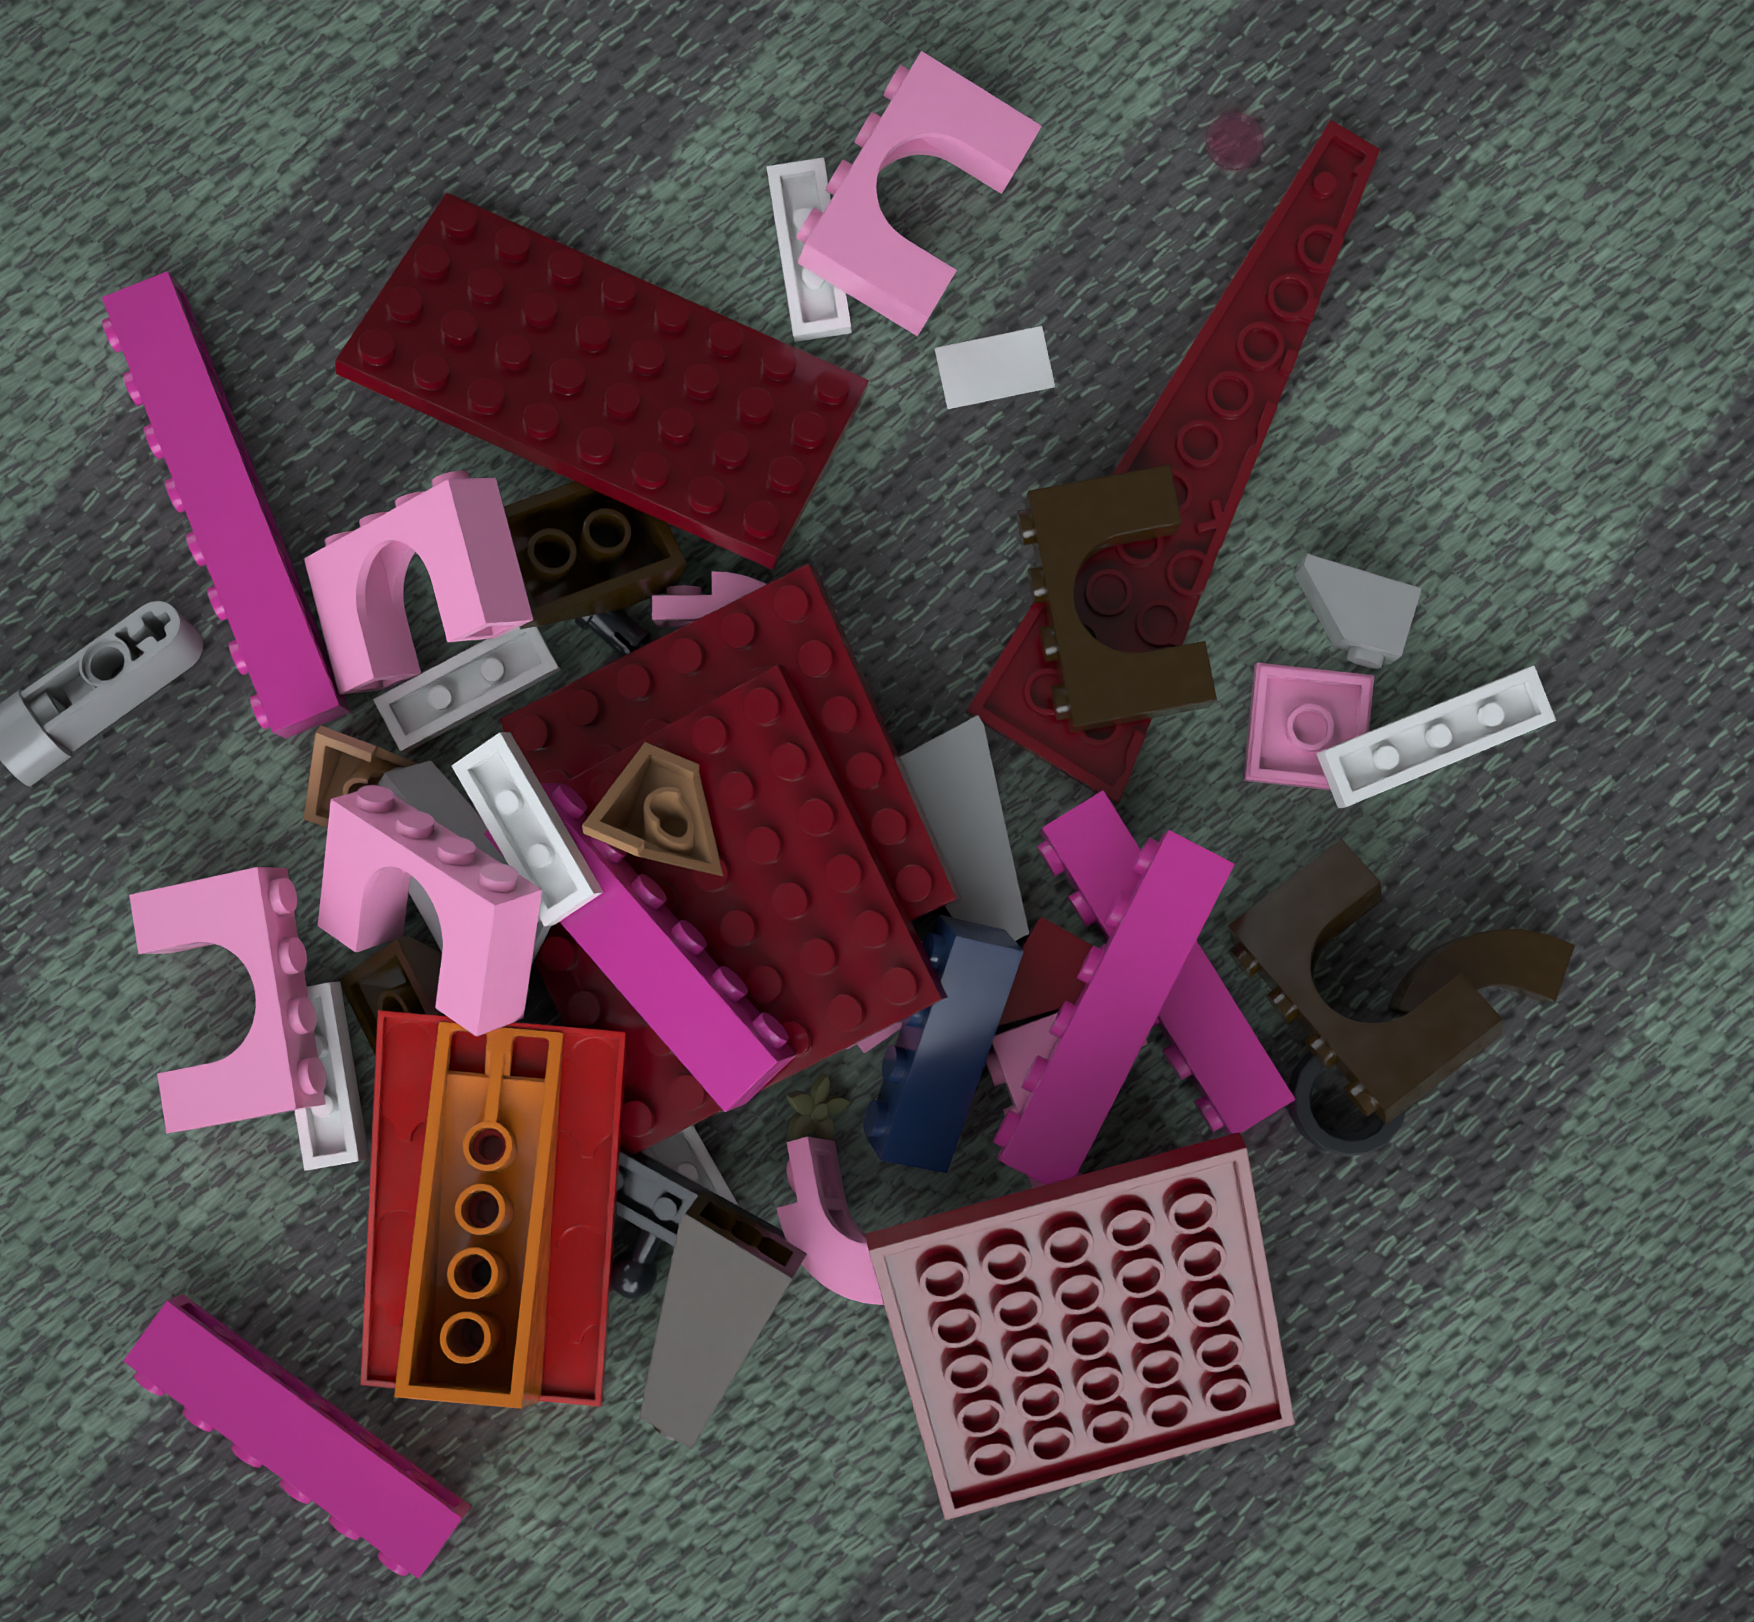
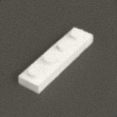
M1531 666L1316 754L1339 809L1348 807L1554 722L1556 718L1535 666Z

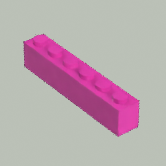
M540 783L603 890L602 894L559 922L724 1112L746 1104L796 1056L795 1052L786 1043L789 1040L786 1030L770 1014L765 1012L760 1014L745 997L748 989L741 978L728 967H719L704 950L707 947V942L703 935L692 924L685 920L679 921L664 905L667 901L664 891L650 877L636 873L624 859L627 855L626 851L583 833L582 825L588 818L584 813L587 810L584 800L565 784ZM487 830L484 835L503 856L489 830Z
M1103 790L1042 827L1038 832L1044 842L1037 845L1036 848L1050 872L1054 876L1063 872L1075 890L1067 898L1083 925L1088 927L1095 923L1107 942L1114 928L1105 924L1106 918L1121 891L1131 896L1141 876L1140 873L1132 870L1141 850ZM1196 940L1152 1028L1158 1025L1170 1044L1162 1052L1174 1073L1181 1081L1190 1076L1202 1097L1195 1100L1194 1104L1210 1130L1215 1132L1222 1128L1225 1135L1238 1132L1241 1134L1296 1099ZM1105 944L1099 947V949L1103 950Z
M1170 830L1163 833L1159 841L1150 837L1147 839L1132 870L1140 873L1141 876L1131 896L1121 891L1106 918L1105 924L1114 928L1103 950L1095 946L1091 948L1077 975L1079 980L1086 983L1075 1005L1067 1000L1064 1001L1049 1030V1033L1058 1038L1048 1058L1045 1059L1037 1055L1022 1082L1021 1088L1030 1093L1020 1113L1018 1114L1009 1109L994 1137L993 1143L1002 1147L997 1156L999 1161L1045 1185L1076 1177L1235 865L1234 863Z
M184 1294L166 1301L123 1360L124 1363L136 1371L133 1377L143 1388L159 1396H164L165 1393L184 1406L182 1413L188 1421L204 1431L212 1432L215 1429L233 1442L231 1450L238 1458L253 1467L260 1468L264 1465L282 1478L279 1484L287 1494L305 1504H309L312 1500L331 1514L328 1520L337 1531L353 1540H358L359 1537L365 1539L379 1550L377 1554L379 1560L387 1568L399 1575L407 1576L408 1573H411L419 1579L472 1507Z

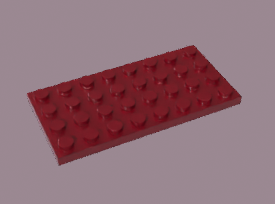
M447 192L335 359L336 374L772 570H774L860 406L869 380Z

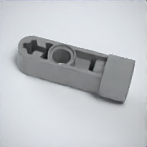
M154 601L141 606L25 690L19 689L0 703V761L23 784L32 786L71 758L74 750L192 667L200 658L203 650L201 634L173 606L166 602ZM124 665L122 671L115 678L111 679L114 671Z

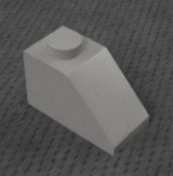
M1306 554L1297 564L1294 575L1332 645L1335 648L1348 651V661L1368 668L1380 669L1383 662L1391 664L1399 659L1404 651L1422 588Z

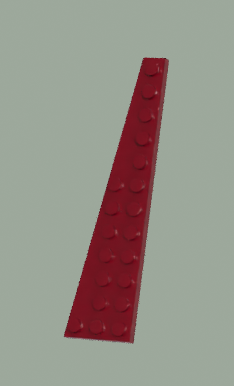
M1332 120L1325 127L1112 475L1170 465L1182 521L1175 535L1106 548L1090 557L1077 572L1074 582V603L1077 614L1084 627L1096 640L1114 650L1141 653L1183 645L1190 627L1189 625L1278 407V402L1288 377L1292 372L1300 347L1313 320L1320 297L1380 152L1378 147ZM1033 602L968 707L966 714L972 718L979 715L985 726L1098 794L1104 790L1111 803L1117 806L1152 718L1069 734L1067 720H1056L1052 704L1050 686L1059 684L1055 661L1045 662L1040 642L1039 627L1048 625L1044 602L1037 604Z

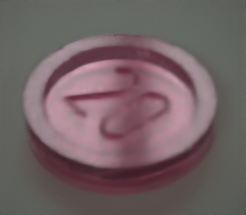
M1238 112L1227 113L1218 117L1211 124L1205 139V147L1210 160L1219 168L1232 172L1242 171L1251 167L1260 157L1264 146V135L1259 124L1252 117Z

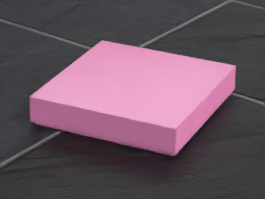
M1256 663L1253 674L1243 781L1331 790L1316 753L1369 732L1374 675Z

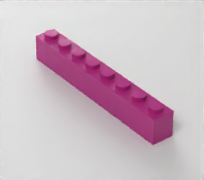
M166 271L101 297L109 316L102 320L104 332L116 353L123 351L130 371L123 373L124 383L134 403L137 406L144 405L151 424L144 426L146 439L156 458H165L172 478L165 480L167 493L175 509L179 513L185 511L193 530V532L186 534L189 549L200 567L207 565L214 586L207 588L208 597L218 618L221 621L226 619L229 621L236 639L228 643L229 650L239 672L242 675L249 673L257 694L250 697V703L260 726L263 729L270 727L272 733L286 739L351 713L345 695H339L328 652L183 286Z

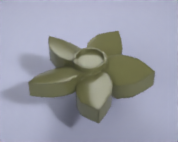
M823 1072L814 1081L810 1090V1096L798 1090L787 1095L791 1108L796 1111L792 1115L788 1126V1137L792 1140L807 1137L811 1133L821 1139L831 1140L834 1124L829 1116L839 1113L851 1103L839 1095H829L830 1081L828 1075Z

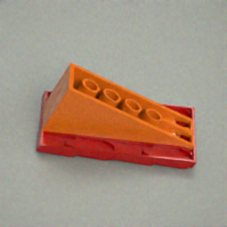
M378 1010L360 1385L395 1388L394 1397L509 1408L522 1409L540 1401L602 1406L627 1058L626 1032L513 1022L476 1037L448 1016ZM486 1262H489L492 1270L488 1285H485L479 1278L480 1267Z

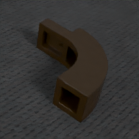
M1522 929L1492 930L1460 936L1438 946L1422 957L1400 981L1387 1009L1406 1015L1460 973L1466 977L1476 990L1494 986L1540 1002H1556L1575 944L1543 933Z

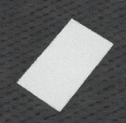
M1042 326L935 348L947 409L1055 387Z

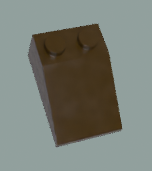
M575 481L504 506L533 616L532 621L519 627L520 630L624 609L650 599L652 596L666 593L667 587L677 586L687 564L667 522Z

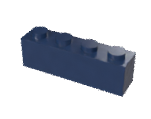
M939 915L933 933H928L925 936L922 945L948 998L901 1021L902 1026L896 1044L890 1045L885 1052L882 1063L883 1082L877 1100L870 1101L867 1106L863 1129L880 1160L947 1173L1024 951L1004 929Z

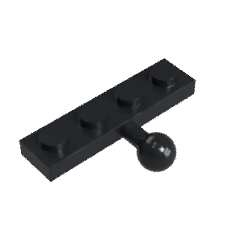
M621 1146L616 1214L642 1228L633 1249L620 1253L613 1260L611 1285L621 1296L639 1298L651 1291L657 1279V1268L653 1261L663 1241L675 1246L679 1223L702 1190L786 1241L787 1239L783 1230L644 1153L632 1154Z

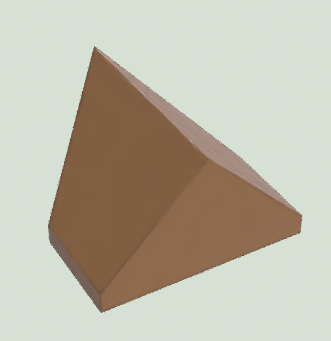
M320 725L315 732L304 820L328 828L332 798L357 792L363 786H377L384 773L397 767L405 768L418 763Z
M645 742L582 825L583 833L638 857L723 876L699 774V764Z

